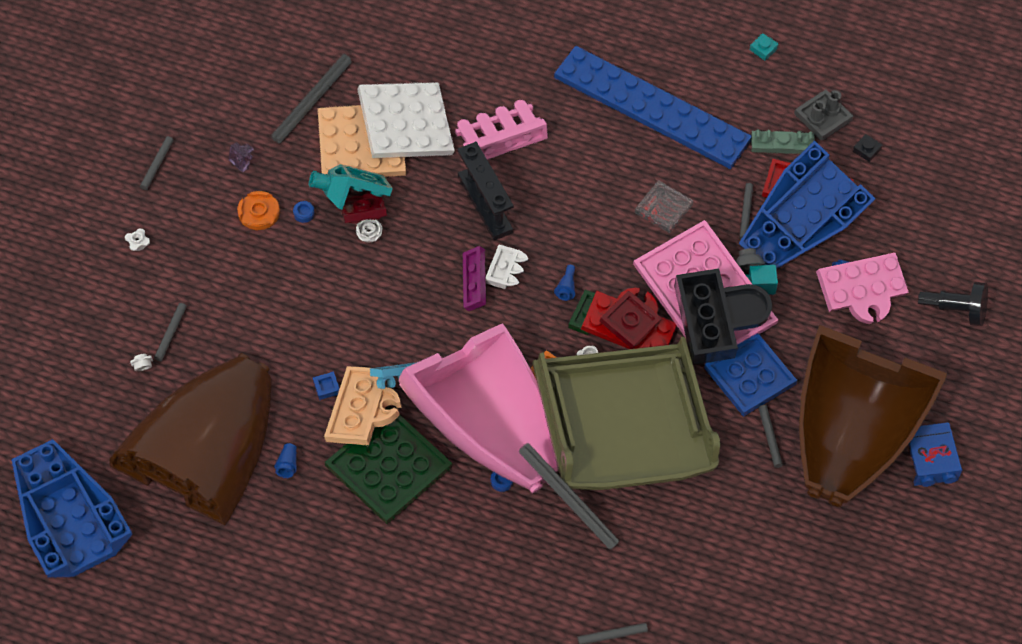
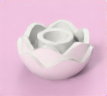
M361 220L357 224L356 234L360 240L366 243L375 242L382 235V225L377 220Z

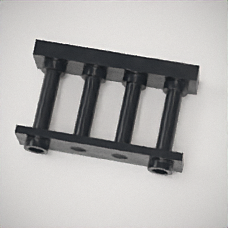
M477 141L458 148L457 151L467 169L458 172V179L491 237L495 241L513 234V228L504 212L514 208V205Z

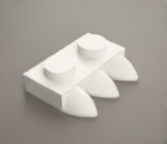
M499 244L485 278L486 284L506 289V286L519 284V281L513 275L524 272L518 263L527 261V255L520 250Z

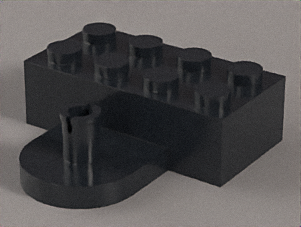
M719 268L676 275L674 288L693 365L734 359L738 350L734 331L759 327L770 316L772 301L764 289L751 284L724 288Z

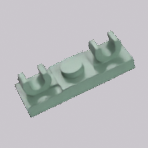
M770 130L752 131L751 152L801 154L814 141V133H801V131L797 133L771 132Z

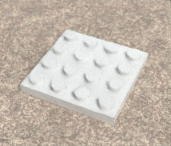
M439 83L359 85L358 94L372 158L453 155L454 146Z

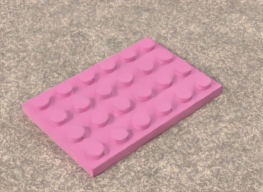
M706 220L633 261L637 271L685 338L674 288L676 275L719 268L724 288L747 284L752 285ZM771 311L768 320L759 327L734 331L737 345L757 333L760 334L776 325L778 319Z

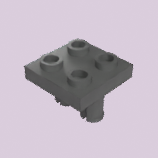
M825 89L795 109L794 113L821 141L853 120V115L840 103L841 93L837 90H833L830 93Z

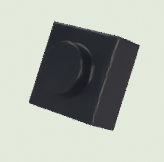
M865 134L853 147V152L870 162L882 149V144Z

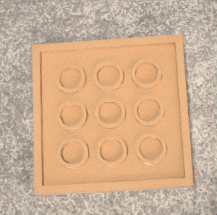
M361 105L318 108L322 174H328L329 169L343 164L384 175V177L406 175L405 157L372 158Z

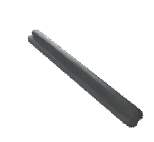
M346 54L340 56L272 133L273 141L281 143L351 64L349 56Z
M529 443L523 445L519 453L608 549L614 548L618 544L619 539Z

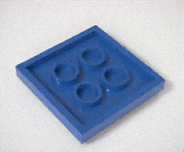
M759 333L737 345L738 350L734 359L709 362L704 365V369L743 417L797 384V379Z

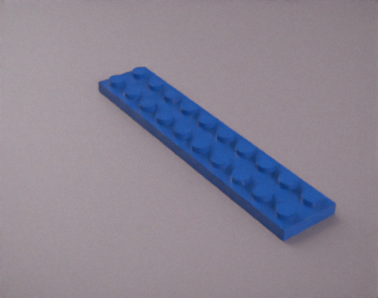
M578 46L573 48L554 73L555 79L729 169H732L751 142V135Z

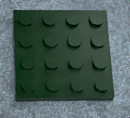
M401 415L391 424L383 427H374L369 445L345 444L325 461V467L386 524L391 522L453 467L452 462Z

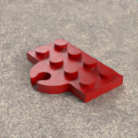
M640 288L626 289L620 293L617 299L596 291L581 330L631 349L599 321L623 295L630 291L635 296H638ZM647 292L644 297V304L657 314V302L652 294ZM661 317L660 323L634 349L669 345L676 324Z

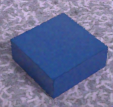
M334 372L313 377V383L319 400L338 395L340 388Z

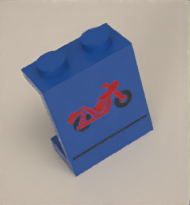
M949 422L920 426L911 442L907 445L910 448L916 471L913 481L914 486L922 485L923 487H928L934 483L944 482L945 484L955 482L960 477L962 467Z

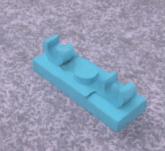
M415 363L370 368V376L379 377L377 379L378 388L385 389L386 380L387 386L393 388L396 385L393 376H398L399 379L402 371Z

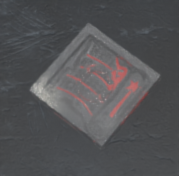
M658 180L635 208V213L666 232L671 233L691 208L693 200Z

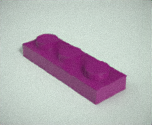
M481 246L463 253V305L467 311L486 305L485 249Z

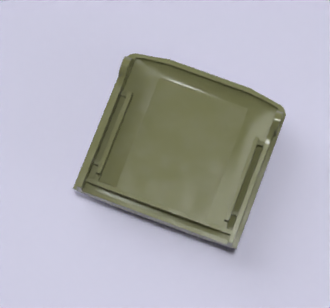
M681 337L679 343L674 345L545 359L543 352L539 353L538 360H533L532 364L559 476L571 489L607 490L679 481L711 472L717 468L720 439L716 431L713 432L710 427L685 337Z

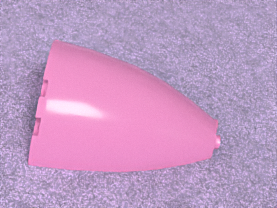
M503 323L470 338L461 350L441 358L437 353L402 371L398 381L407 396L451 443L476 462L498 475L529 489L531 493H535L543 487L542 484L546 481L519 453L520 448L529 443L554 471L559 473L537 380Z

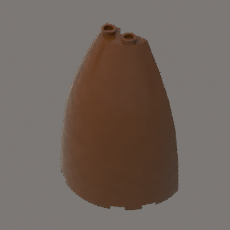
M819 325L809 356L801 393L799 417L800 453L805 486L808 489L807 494L816 499L821 497L828 500L831 505L841 507L843 503L850 501L877 479L911 442L933 406L948 373L906 357L902 365L859 349L861 340Z
M240 353L238 357L211 368L188 381L162 400L132 430L111 456L109 461L110 467L147 486L154 480L183 495L186 506L226 525L256 467L266 436L272 379L268 374L269 368L261 362L257 364L250 360L247 355Z

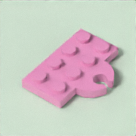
M896 253L825 267L816 271L829 312L849 308L851 314L858 321L865 324L874 322L873 317L868 313V308H873L876 311V320L879 322L889 313L891 306L890 298L909 293Z

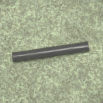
M169 136L165 138L140 184L141 189L147 190L174 141L173 138Z
M751 183L745 185L740 239H742L750 224L754 185Z
M179 303L154 356V359L161 362L187 308L184 303Z
M761 405L758 409L774 467L779 468L783 466L769 411L767 405Z
M646 623L577 636L578 644H590L648 632Z

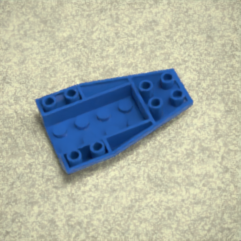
M814 140L784 169L740 240L739 245L743 249H756V254L763 258L765 265H776V269L845 230L876 198L861 184L857 186L829 159L830 155Z
M53 439L11 459L27 539L47 577H74L114 557L132 536V532L113 498Z

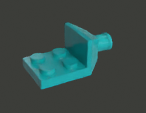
M343 164L329 169L328 174H322L313 170L309 178V187L322 189L325 195L339 209H343L350 186L352 189L363 192V189L371 191V194L379 197L383 195L390 196L393 189L384 175Z

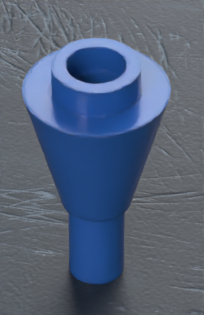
M571 264L567 265L565 275L554 290V294L564 301L575 297L573 277L575 266Z

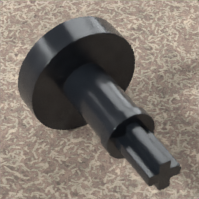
M974 282L971 294L952 293L942 290L940 294L920 292L918 304L939 306V310L969 312L970 325L983 326L988 304L987 283Z

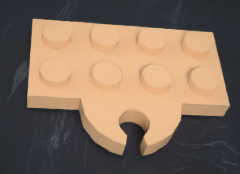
M347 366L324 436L326 442L369 445L374 427L386 426L398 418L400 415L398 409L385 410L389 405L402 408L397 392L387 388V380L385 381V389H380L377 387V379L379 377L370 376V368Z

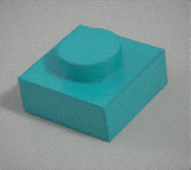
M763 33L750 45V51L765 61L778 49V43Z

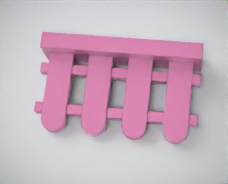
M524 100L516 101L514 103L515 109L508 111L503 106L496 108V116L490 118L486 113H480L476 117L477 122L470 124L468 120H460L457 123L458 129L455 130L457 137L462 136L465 143H463V146L477 141L486 159L548 138L545 120L540 119V117L535 118L532 113V104L527 105ZM519 116L522 123L517 125L513 117ZM499 122L503 130L497 131L494 126L495 123ZM481 129L484 136L478 138L475 130Z

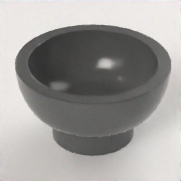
M753 248L740 250L739 257L735 260L742 271H749L750 266L765 265L763 258L756 254V249Z

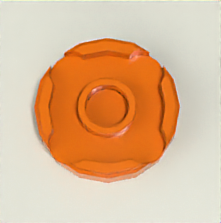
M263 191L247 194V197L239 201L237 207L241 223L253 230H264L273 226L280 215L277 199L270 193Z

